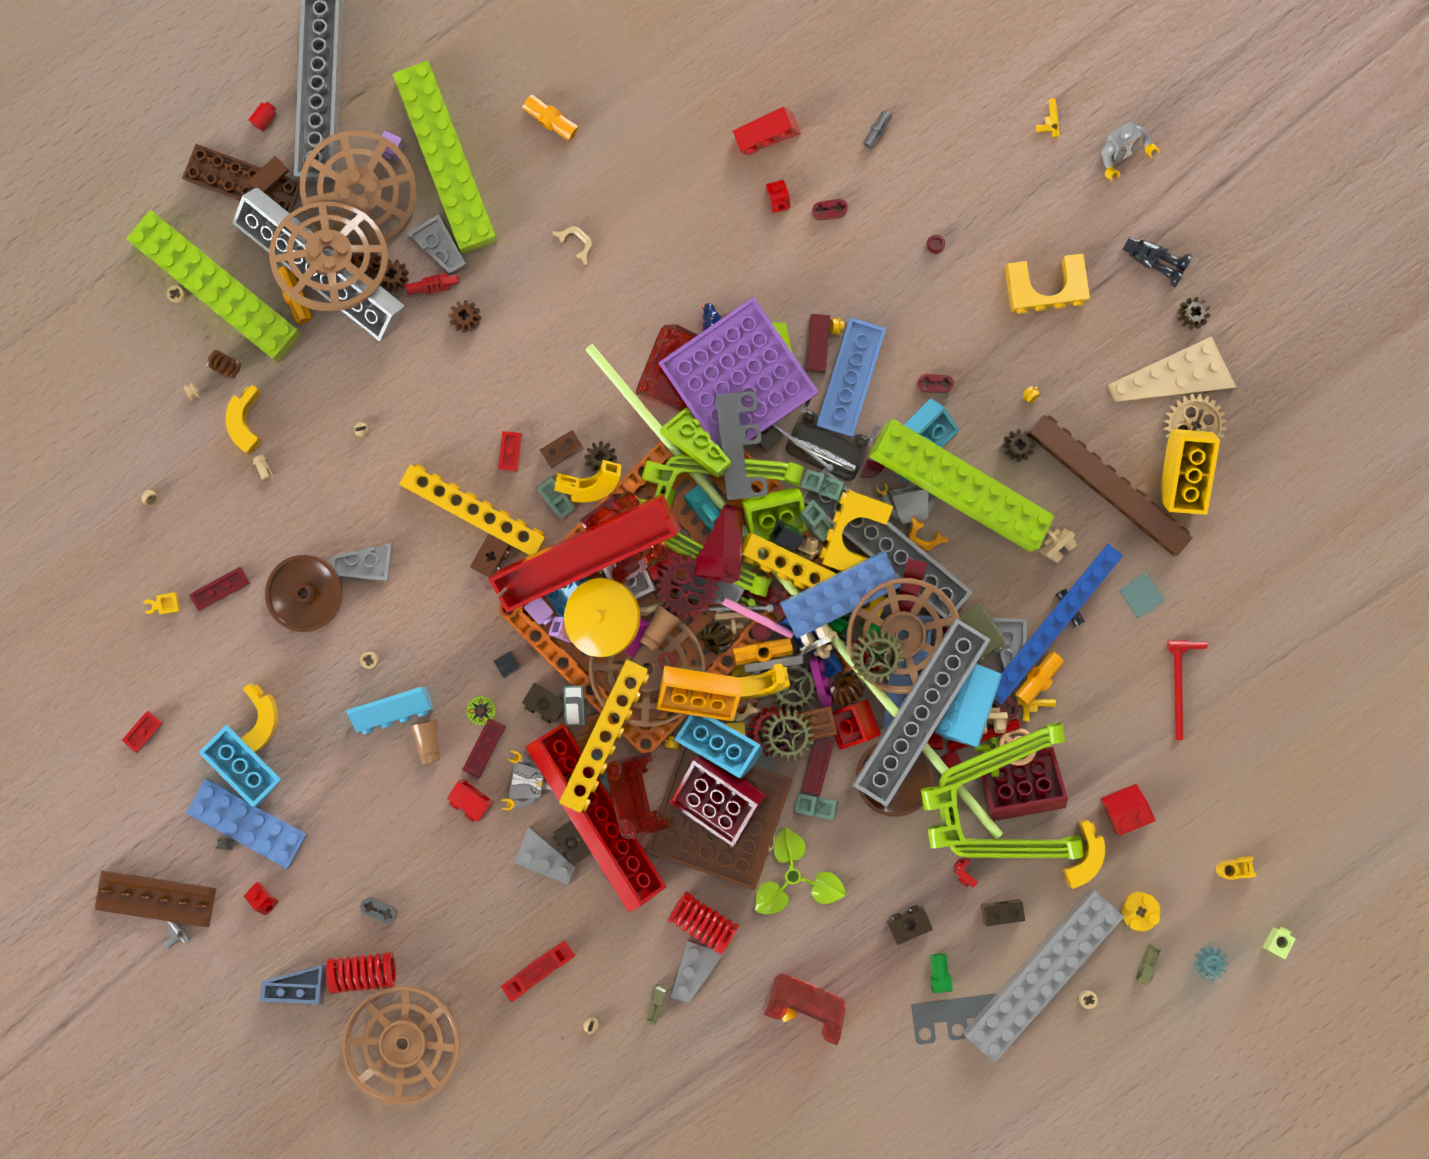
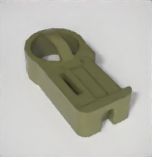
M1150 943L1148 944L1136 975L1137 982L1145 985L1151 982L1154 975V967L1162 948Z
M658 983L653 987L651 993L652 1004L646 1023L656 1025L667 985ZM656 987L655 994H654V997H653V996H652V995H653V990H654V988Z

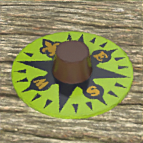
M483 696L473 698L467 706L468 718L474 724L485 725L488 718L493 719L495 716L494 703L489 698Z

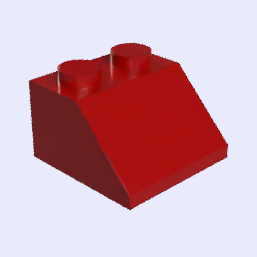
M868 699L832 711L837 734H834L840 750L869 741L881 735Z
M464 779L459 780L447 797L450 801L449 804L453 808L463 810L465 817L473 822L475 820L480 821L494 802Z
M1137 784L1100 798L1114 833L1119 836L1156 821L1148 801Z

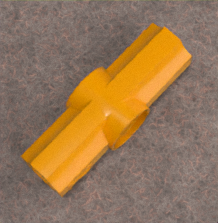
M533 95L525 101L522 107L523 110L536 118L543 127L549 131H555L568 141L574 138L578 126L563 117L560 111L551 105L547 106Z
M286 266L278 268L281 277L293 289L298 282L295 274ZM282 290L284 300L290 306L298 325L313 319L308 307L292 300ZM302 290L300 295L306 298L305 292Z
M790 638L767 642L759 641L752 645L732 648L736 666L757 661L766 662L772 658L793 654ZM766 647V654L763 656L758 655L759 649Z
M1051 651L1039 666L1032 668L1028 672V680L1018 690L1015 697L1024 705L1029 706L1041 691H1045L1051 686L1053 682L1051 678L1064 664V660Z

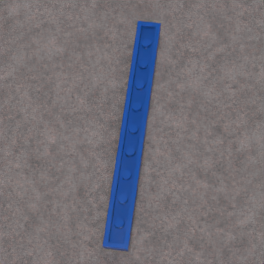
M1109 543L1106 544L1002 671V677L994 698L999 704L1006 700L1123 557Z

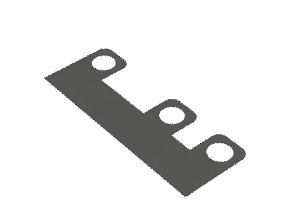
M749 391L716 395L721 448L731 461V466L724 471L727 500L765 496L768 492L766 478L763 476L746 478L743 445L761 442L760 426L758 424L740 425L739 412H749L757 409L756 393ZM747 395L751 396L754 400L753 405L749 408L741 404V399ZM749 428H754L757 431V438L748 440L745 437V431ZM754 481H761L764 488L760 493L752 491L751 484Z
M996 994L911 1004L916 1042L920 1045L933 1043L936 1039L934 1023L947 1022L948 1036L951 1040L966 1039L964 1034L955 1036L952 1033L953 1025L961 1024L965 1030L967 1019L975 1018ZM922 1028H928L931 1031L930 1039H920L919 1031Z

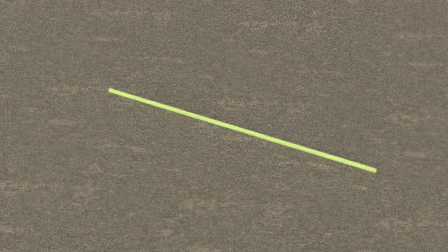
M593 344L588 346L586 352L674 456L685 454L679 447L660 433L662 426ZM689 473L721 511L723 505L727 503L702 474ZM743 524L742 537L745 540L748 529ZM760 549L758 552V557L761 560L765 557L763 549ZM776 577L791 596L800 593V590L793 585L794 583L790 579L784 581ZM826 624L830 629L831 633H833L834 631L831 629V627L828 624ZM839 637L830 641L831 644L852 669L858 673L853 668L854 664L851 662L847 646ZM859 676L894 717L899 708L882 689L866 681L863 676ZM926 743L922 752L942 775L949 768L930 745ZM961 785L957 789V794L995 839L999 838L1003 832L967 789Z

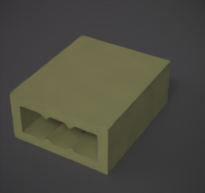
M978 603L959 616L963 623L991 639L978 659V664L988 658L986 654L994 651L996 653L1004 648L1003 643L1006 642V639L982 603Z

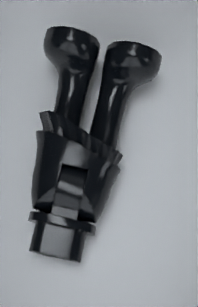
M1130 236L1122 249L1130 253L1129 256L1133 257L1144 267L1153 268L1169 278L1170 285L1175 288L1193 257L1191 254L1176 257L1167 252L1169 248H1163V246L1146 240L1140 241V238L1136 240ZM1161 259V260H1163V261H1165V262H1167V263H1169V264L1175 266L1177 269H1179V270H1181V271L1174 270V269H1172V268H1170V267H1168V266H1166V265L1160 263L1158 260Z

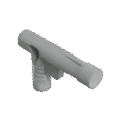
M167 921L171 926L167 930L171 938L163 943L167 949L179 940H182L184 944L190 940L179 923ZM180 931L183 933V937H178Z

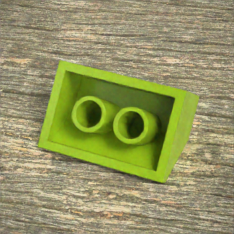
M798 487L768 493L761 497L742 499L743 514L748 533H753L765 540L771 539L769 535L779 520L799 529L800 532L808 531L800 515L805 506L803 495Z

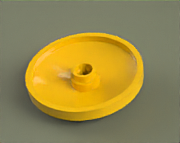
M597 578L586 581L573 591L567 601L564 613L566 632L572 643L588 655L596 657L616 655L632 643L638 632L640 610L637 600L625 585L616 580Z

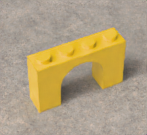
M1083 253L1067 255L1061 259L1064 284L1061 292L1053 296L1041 295L1032 288L1027 261L1008 263L1005 267L1011 312L1017 311V314L1028 313V310L1036 309V312L1047 310V307L1062 309L1069 304H1073L1074 307L1085 305L1090 296Z
M847 489L846 493L843 492L839 501L841 503L840 510H836L833 516L834 526L828 530L826 535L828 542L826 547H822L819 554L822 564L841 571L868 559V557L851 552L845 548L842 541V533L847 523L855 518L865 517L887 525L893 506L889 503Z

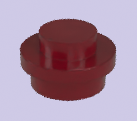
M932 235L928 238L926 247L929 252L939 254L945 248V240L940 235Z
M757 622L752 628V635L756 640L764 641L770 637L771 629Z

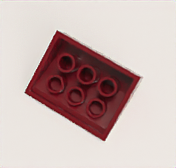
M1053 747L1038 750L1033 760L1025 765L1009 763L1000 767L999 776L997 777L991 776V772L980 776L988 815L993 821L1063 809L1067 806L1068 796Z
M698 755L692 761L670 804L734 847L767 795L744 779L736 777Z

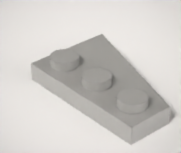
M436 215L407 233L450 274L468 265L441 215Z
M393 543L332 556L331 566L339 577L389 581Z
M696 576L694 582L696 585L702 586L706 580ZM690 582L681 584L685 588V592L691 589L702 594L704 593V590L691 587ZM717 582L714 586L719 587V590L713 593L717 594L718 598H711L714 603L722 604L726 597L738 603L745 589L734 583ZM678 590L675 596L680 597L681 591ZM691 594L688 597L690 599L700 600L699 596L696 594Z
M992 618L1006 639V642L1003 643L1004 648L998 651L1003 669L1006 668L1027 642V619Z
M798 648V653H793L792 655L772 658L766 662L744 664L745 671L751 672V674H758L765 669L771 670L775 664L796 668L803 664L805 653L802 654L801 648Z
M528 827L514 863L568 885L575 865L571 862L569 863L559 851L555 850L546 840L534 832L532 828Z
M687 940L670 998L689 1003L724 952L720 955L713 948Z

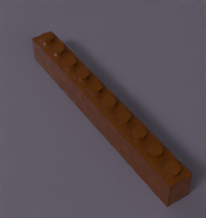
M1043 415L1028 432V436H1033V440L1169 554L1173 557L1178 556L1191 541L1190 532L1185 527H1179L1174 523L1175 519L1172 516L1163 514L1155 502H1149L1145 499V494L1142 491L1133 489L1130 486L1131 483L1126 478H1120L1115 474L1116 470L1112 466L1103 464L1100 461L1101 458L1094 452L1090 453L1083 442L1073 439L1071 437L1072 434L1067 429H1061L1053 417Z

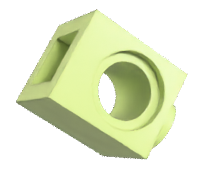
M1273 927L1263 948L1286 959L1296 938L1290 936L1292 932L1283 927H1280V929ZM1283 937L1282 945L1278 946L1277 939Z

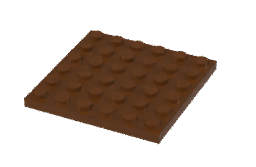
M682 745L646 852L755 891L793 779L757 766H753L742 777V779L767 796L735 846L732 847L670 804L692 761L699 755Z

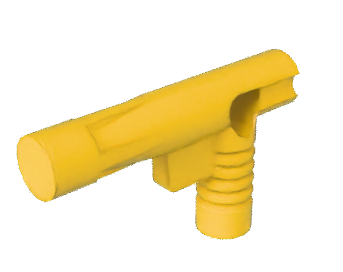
M1051 98L1048 100L1050 116L1045 117V124L1036 125V132L1052 131V137H1059L1056 98Z
M1035 698L1029 706L1016 699L1017 705L1023 706L1022 721H1030L1029 712H1037L1038 706H1056V699Z

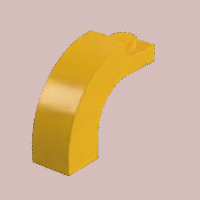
M254 385L244 389L241 399L233 395L226 410V427L232 441L249 455L263 441L247 425L248 410L262 393Z
M603 460L599 471L589 478H576L557 473L554 490L570 494L571 501L586 503L600 500L608 496L617 486L621 475V464Z
M775 664L771 670L765 673L741 677V697L739 701L767 696L788 688L790 683L787 668L783 667L782 664Z
M248 684L243 690L256 706L258 719L254 728L241 737V739L257 753L271 741L276 732L279 719L278 708L271 694L263 697L264 693L258 685Z
M1086 819L1078 821L1085 840L1084 857L1077 863L1062 868L1067 884L1072 889L1084 885L1093 879L1099 872L1105 857L1103 836H1094L1096 833L1094 824Z

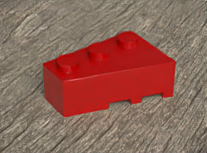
M784 106L733 130L740 152L745 155L755 154L762 148L801 134L794 114Z

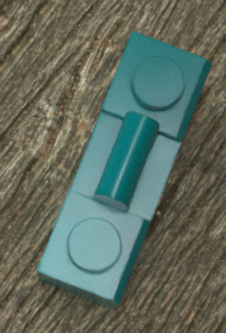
M697 485L684 495L683 499L711 533L720 511L701 487Z

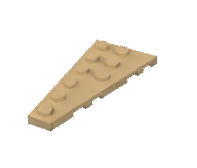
M1212 336L1107 385L1115 402L1236 388Z

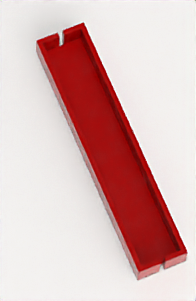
M660 494L494 572L488 580L496 594L506 587L507 590L500 595L499 600L508 613L677 535L681 527L674 514H669L671 508L664 495Z

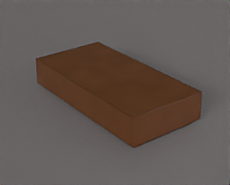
M274 156L247 182L254 189L257 187L263 193H266L289 170Z

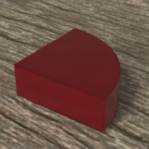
M867 459L860 477H875L881 473L885 466Z

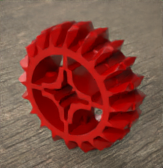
M771 706V712H768L766 707L763 708L765 714L757 713L760 716L759 719L754 716L751 718L756 722L755 725L751 723L748 725L754 728L753 731H748V735L754 734V737L750 739L760 744L765 751L770 747V744L765 746L760 742L758 731L768 734V731H765L763 726L759 724L765 718L772 716V714H775L777 718L780 717L779 712H775L774 706ZM786 719L789 728L794 730L795 722L791 723L792 719ZM777 723V731L779 730V733H782V731L779 728V723ZM784 732L785 734L780 738L788 739L790 745H792L790 740H792L791 737H793L794 733ZM787 743L778 747L781 751L785 749L786 752H790ZM766 751L765 757H769L770 752Z

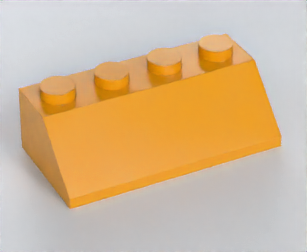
M664 666L657 710L733 722L741 697V678Z

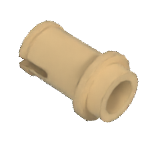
M263 454L253 458V465H256L261 479L265 480L272 477L273 473L267 464V457H264Z

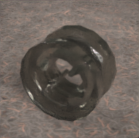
M216 838L218 844L215 845V848L233 850L231 844L234 842V839Z

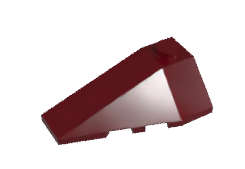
M727 504L723 505L710 535L707 536L706 542L697 556L694 576L728 584L739 581L742 563L743 508Z

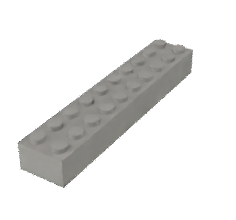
M301 0L294 177L299 182L302 168L312 150L321 141L339 133L344 0ZM338 140L326 145L317 153L314 159L325 164L333 155L338 153ZM337 161L330 166V169L337 172ZM310 165L306 182L317 183L320 171ZM325 175L323 183L336 182L334 179Z
M256 187L242 195L232 224L269 253L271 239L276 228L290 213ZM295 217L290 220L298 226L301 224ZM283 227L278 236L275 255L287 253L288 241L293 232ZM307 227L304 228V230H306L307 232H309V233H311V234H314V233H313L310 229H308ZM298 235L294 242L293 251L304 250L307 240ZM325 249L323 254L325 256H332L334 251L332 249ZM294 259L297 268L304 274L309 268L306 259ZM288 261L281 262L291 270ZM345 270L336 275L337 283L346 281L353 274ZM316 272L311 278L312 281L329 284L328 276ZM358 280L351 286L338 290L339 302L356 297L368 287ZM379 286L376 292L364 302L341 311L380 342L393 332L405 305ZM315 289L331 302L330 291Z
M825 468L822 470L821 474L838 480ZM845 486L843 492L846 493L849 488ZM806 490L802 494L804 505L807 506L811 500H814L826 513L824 517L834 526L833 516L836 510H840L841 503ZM859 517L851 520L845 526L842 537L866 557L870 558L885 551L897 578H903L908 558L928 563L923 581L943 591L952 601L957 611L973 593L890 522H887L886 525L869 518ZM921 586L919 596L922 594L925 587ZM932 592L926 602L935 609L941 619L950 617L951 614L946 604L937 594Z
M957 618L954 619L854 780V787L886 807L888 806L991 639Z
M1090 888L963 1031L965 1037L995 1063L1124 916L1099 893Z

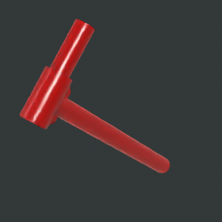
M1167 641V650L1174 654L1176 740H1183L1182 654L1188 651V649H1207V641Z

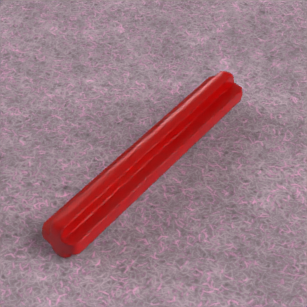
M1013 719L1009 721V724H1006L1005 733H995L994 726L987 728V733L982 734L980 742L1020 729L1019 720ZM955 741L947 742L949 752L971 746Z

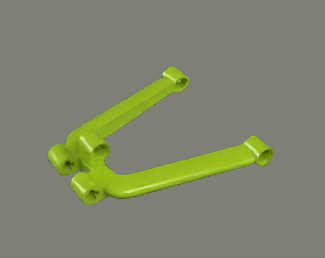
M679 454L671 457L665 465L647 460L641 479L658 484L655 497L663 494L672 509L677 491L671 488L679 474H713L688 454ZM744 459L747 478L763 476L766 479L780 480L797 486L800 484L804 466L791 462ZM635 498L633 507L647 500ZM679 532L677 535L660 542V544L686 558L690 555L692 561L695 560L703 548L702 545ZM741 567L739 581L734 582V584L749 590L750 593L766 597L771 578L757 575Z
M1063 723L1048 724L1045 726L1046 728L1039 729L953 766L942 774L939 786L922 789L924 810L939 809L941 821L944 823L927 828L930 847L942 848L950 846L955 854L966 858L1067 857L1068 859H1078L1084 857L1081 836H1069L1064 839L965 838L961 829L957 808V789L962 784L1051 746V744L1065 742Z

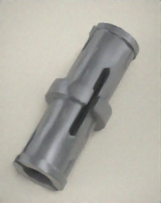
M882 110L875 124L871 125V130L863 141L864 146L869 149L874 148L880 136H883L885 133L884 129L892 119L890 113Z

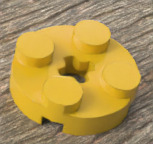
M1134 892L1125 898L1123 905H1121L1120 913L1124 916L1122 919L1124 923L1131 929L1147 931L1159 923L1161 910L1159 903L1152 895L1144 892ZM1139 906L1145 909L1143 916L1136 915Z

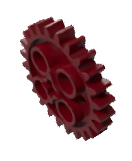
M688 555L685 561L682 556H680V562L672 559L674 565L666 563L668 570L661 569L664 576L657 577L662 581V583L656 584V587L661 588L657 595H663L659 602L665 601L664 609L670 606V613L672 614L674 611H677V617L684 613V617L687 619L688 614L691 613L692 617L695 618V612L702 616L703 608L709 611L708 603L711 605L715 604L711 598H718V595L713 592L719 590V587L714 586L719 581L705 578V584L698 586L694 582L697 557L694 561H691L690 555ZM680 569L685 570L687 573V577L684 580H679L676 577V572ZM674 580L681 584L690 582L691 587L704 590V593L702 594L691 589L685 592L684 587L674 585L671 581ZM672 588H678L681 591L679 598L671 597L670 590ZM691 594L699 596L700 600L697 604L689 602L688 597Z

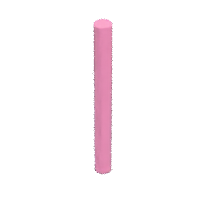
M726 597L722 602V605L790 639L794 635L793 631Z

